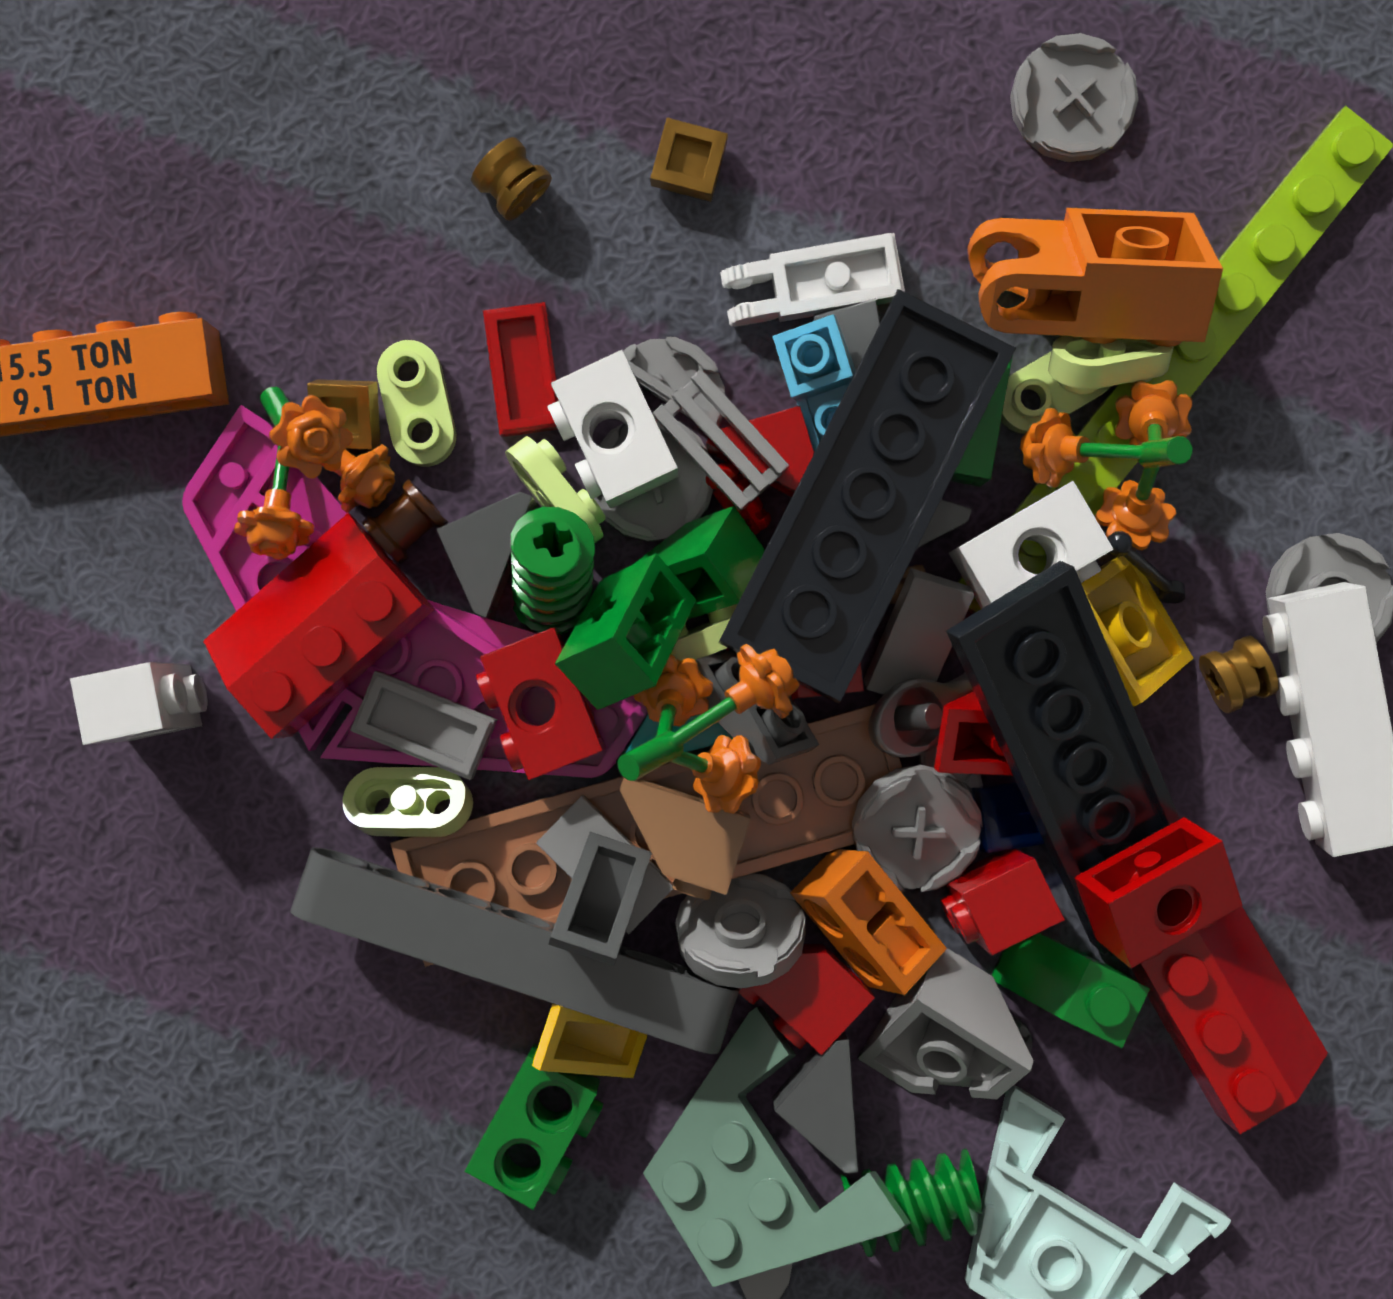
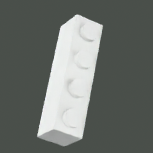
M1342 582L1267 598L1270 615L1263 617V632L1270 652L1272 654L1278 653L1282 677L1278 678L1279 689L1275 694L1281 713L1284 716L1290 715L1294 740L1287 741L1286 750L1295 778H1302L1306 801L1298 804V814L1305 837L1308 840L1315 839L1316 845L1332 857L1393 846V732L1366 587Z

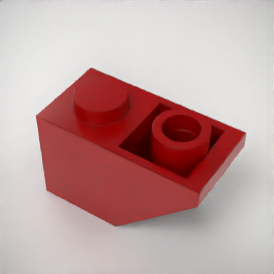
M804 944L802 955L791 969L768 984L739 988V994L749 1003L754 1005L761 998L779 1015L773 1021V1024L793 1045L802 1049L808 1042L820 1055L833 1044L875 999L870 988L824 944Z

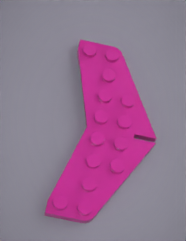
M242 405L239 406L188 483L182 500L184 512L236 611L347 514L341 509V503L318 477L314 479L307 478L298 468L289 467L286 491L292 495L290 510L300 514L301 519L314 524V533L309 535L310 543L297 546L294 554H290L282 560L273 559L266 555L259 556L250 550L247 537L234 532L235 524L239 522L237 517L240 511H253L258 507L264 506L265 493L272 489L278 445L273 444L269 438V433L274 426ZM428 600L435 610L298 730L308 750H315L347 703L353 708L320 758L437 767L350 731L374 672L381 671L498 719L477 770L525 773L524 768L513 771L508 762L500 735L509 732L500 707L489 710L476 679V674L485 671L480 656L536 633ZM539 686L534 687L522 699V712L531 723L543 725L552 718L555 712V700L547 689ZM630 696L597 710L587 699L606 749L543 775L594 778L603 775L614 766L648 714L646 707L636 701L633 696Z

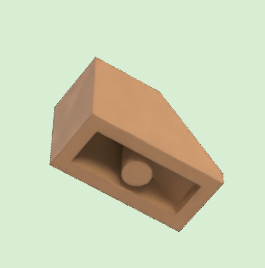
M623 778L620 792L662 874L675 878L672 888L686 895L704 900L710 899L712 891L727 895L750 823L749 813L738 810L734 814L724 812L723 809L718 813H711L706 810L703 798L639 778L635 781H629Z

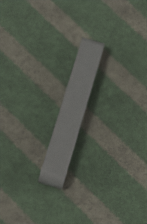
M311 848L290 911L294 916L309 923L703 1053L718 1054L720 1052L740 991L739 988L715 985L696 975L689 967L623 945L614 966L548 945L555 926L553 922L326 848Z

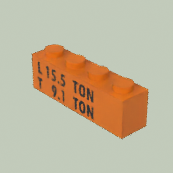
M171 312L159 316V324L136 327L135 323L130 321H108L97 324L95 326L96 333L73 336V333L67 330H44L32 335L33 342L10 344V341L0 339V437L229 405L219 330L203 318H198L196 313Z

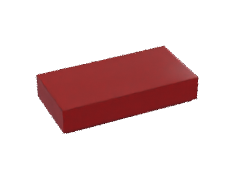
M541 302L483 310L500 436L508 437L558 430L547 407L559 400L551 385L557 378L546 303Z

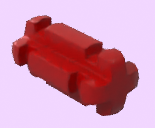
M730 460L718 465L742 492L750 485L745 477L743 478L742 474H738L739 470ZM706 475V483L712 489H716L713 494L723 509L734 506ZM759 497L752 501L743 511L740 512L737 509L755 535L765 529L771 522V515L769 512L766 513L765 509H762L763 503Z

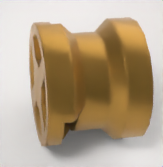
M514 137L503 140L491 149L478 163L471 177L472 184L481 193H490L497 200L496 208L506 220L518 218L546 192L552 180L551 174L542 165H533L526 158L525 146Z
M1245 636L1236 640L1233 648L1225 653L1211 651L1199 658V668L1212 698L1225 713H1232L1241 709L1245 699L1252 696L1266 698L1277 693L1279 689L1277 674L1270 657L1259 641L1252 636Z

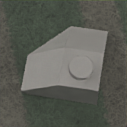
M948 948L905 995L897 994L858 1056L860 1061L911 1093L936 1094L939 1085L970 1087L969 1091L972 1098L996 1100L1031 1071L1034 1061L994 977Z

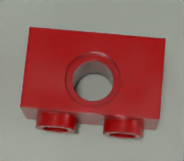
M555 627L480 656L485 671L476 674V679L489 710L500 707L509 732L500 735L508 762L513 771L524 768L528 780L606 749L587 698L555 665L565 646L560 630ZM538 686L547 689L555 700V712L552 718L543 725L533 724L528 721L521 708L524 695L530 689Z
M1185 817L1074 877L1096 940L1130 968L1157 957L1168 947L1199 930L1214 925L1218 919L1243 906L1223 841Z
M1012 847L1005 848L968 866L959 878L945 885L949 895L940 899L943 910L956 934L961 933L967 944L976 941L991 956L1065 920L1036 859Z

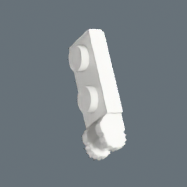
M894 233L770 254L767 260L750 262L743 265L739 264L720 272L722 285L728 289H742L772 280L775 298L741 303L727 311L729 324L734 327L771 321L779 318V322L812 317L816 313L874 298L877 299L878 305L891 303L897 289L905 292Z

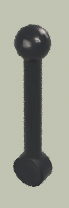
M1115 531L1109 535L1108 540L1114 549L1110 553L1117 557L1124 556L1158 587L1160 601L1176 604L1185 599L1184 583L1176 580L1169 581L1132 547L1133 541L1128 533Z

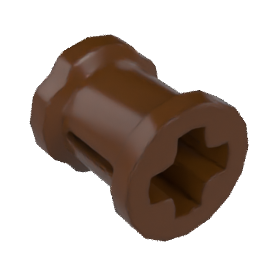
M409 479L402 484L403 493L388 508L376 518L368 515L361 521L379 545L400 564L408 558L406 550L434 525L442 527L448 522L442 513Z

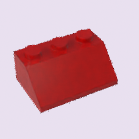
M347 513L203 642L227 690L271 739L292 737L434 611L435 608L350 513Z
M1242 906L1218 919L1214 925L1199 930L1168 947L1157 957L1131 968L1138 981L1150 988L1147 997L1214 1112L1239 1134L1246 1132L1297 1102L1328 1054Z

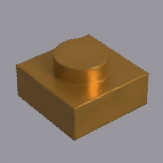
M666 118L650 177L651 186L711 202L727 145L728 133Z
M317 379L307 383L308 396H317L327 407L341 408L346 413L347 420L342 427L347 428L353 434L354 439L347 448L373 449L381 444L377 382Z

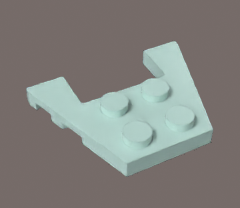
M1013 1085L1005 1092L981 1201L982 1214H979L977 1235L973 1237L964 1279L970 1289L986 1299H1140L1139 1296L1168 1272L1174 1275L1189 1262L1190 1258L1187 1255L1208 1236L1212 1235L1216 1238L1226 1230L1231 1219L1221 1210L1174 1182L1142 1237L1136 1238L1036 1177L1033 1173L1065 1121V1118L1057 1110Z

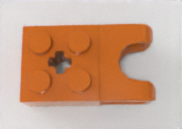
M1066 208L1064 221L1015 218L987 220L976 228L968 245L970 267L974 277L981 284L978 293L980 310L984 321L989 327L996 331L1012 334L1081 337L1086 341L1097 344H1108L1117 339L1146 340L1152 344L1166 347L1179 345L1182 341L1205 342L1223 267L1195 213ZM998 242L1010 243L1018 252L1017 259L1002 260L996 263L989 262L984 256L988 249ZM1004 291H1010L1025 297L1023 302L1011 308L1001 307L997 303L1001 293Z

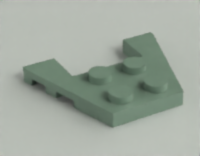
M755 1007L748 1013L643 1172L712 1287L896 1232L911 1224L876 1171L867 1173L822 1209H819L746 1098L747 1093L796 1056L782 1033L773 1024L771 1017L761 1007Z

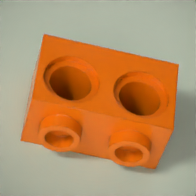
M842 849L830 851L790 892L868 987L905 995L947 949L868 851Z

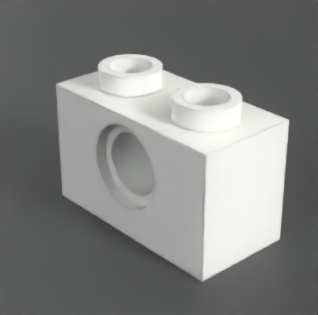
M622 350L551 383L559 401L547 407L563 441L576 436L586 459L576 463L575 466L591 499L603 494L611 509L679 477L678 467ZM606 419L620 420L628 427L625 441L616 448H601L593 442V432L596 426Z
M1072 481L949 552V555L967 586L971 587L974 597L982 609L1037 575L1025 570L1019 561L1018 552L1024 540L1035 541L1043 547L1047 556L1044 570L1058 561H1063L1075 567L1081 583L1101 571L1096 559L1114 549L1076 484Z
M148 662L70 678L83 745L132 741L202 726L200 712H204L207 709L208 701L205 685L200 675H192L190 664Z

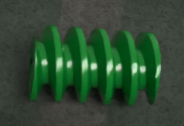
M541 507L529 511L516 522L511 532L513 609L519 621L536 633L553 627L559 629L561 635L573 630L591 598L595 557L594 536L587 523L574 512L560 507Z
M966 1148L961 1151L959 1170H956L945 1153L937 1155L934 1175L930 1174L920 1158L912 1160L909 1180H905L894 1163L887 1165L884 1184L911 1222L902 1230L883 1235L893 1252L901 1250L903 1230L907 1229L919 1247L926 1246L928 1225L931 1224L935 1225L945 1242L951 1241L953 1220L960 1219L970 1236L977 1235L979 1214H982V1204L973 1163ZM870 1169L862 1170L861 1178L872 1171ZM841 1174L843 1190L845 1191L852 1185L847 1177ZM877 1237L859 1243L868 1258L875 1256Z

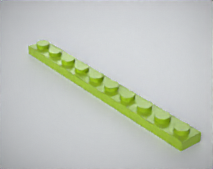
M1344 106L1219 258L1223 271L1205 342L1182 341L1179 345L1174 346L1168 371L1160 377L1152 378L1147 383L1154 385L1171 380L1177 385V395L1187 394L1191 397L1393 148V143L1350 108ZM1134 383L1116 385L1076 436L1087 437L1090 443L1130 445V439H1120L1115 435V427L1119 420L1115 402L1119 397L1131 396V387ZM1089 457L1085 463L1074 462L1073 470L1063 475L1057 488L1048 487L1046 484H1036L1011 516L1074 481L1093 515H1095L1103 505L1104 490L1109 487L1117 488L1138 461L1137 459ZM1024 540L1018 552L1022 567L1030 573L1039 574L1046 566L1047 556L1045 550L1035 541ZM961 576L957 582L967 585L965 580ZM973 597L968 609L973 614L981 610L975 597Z

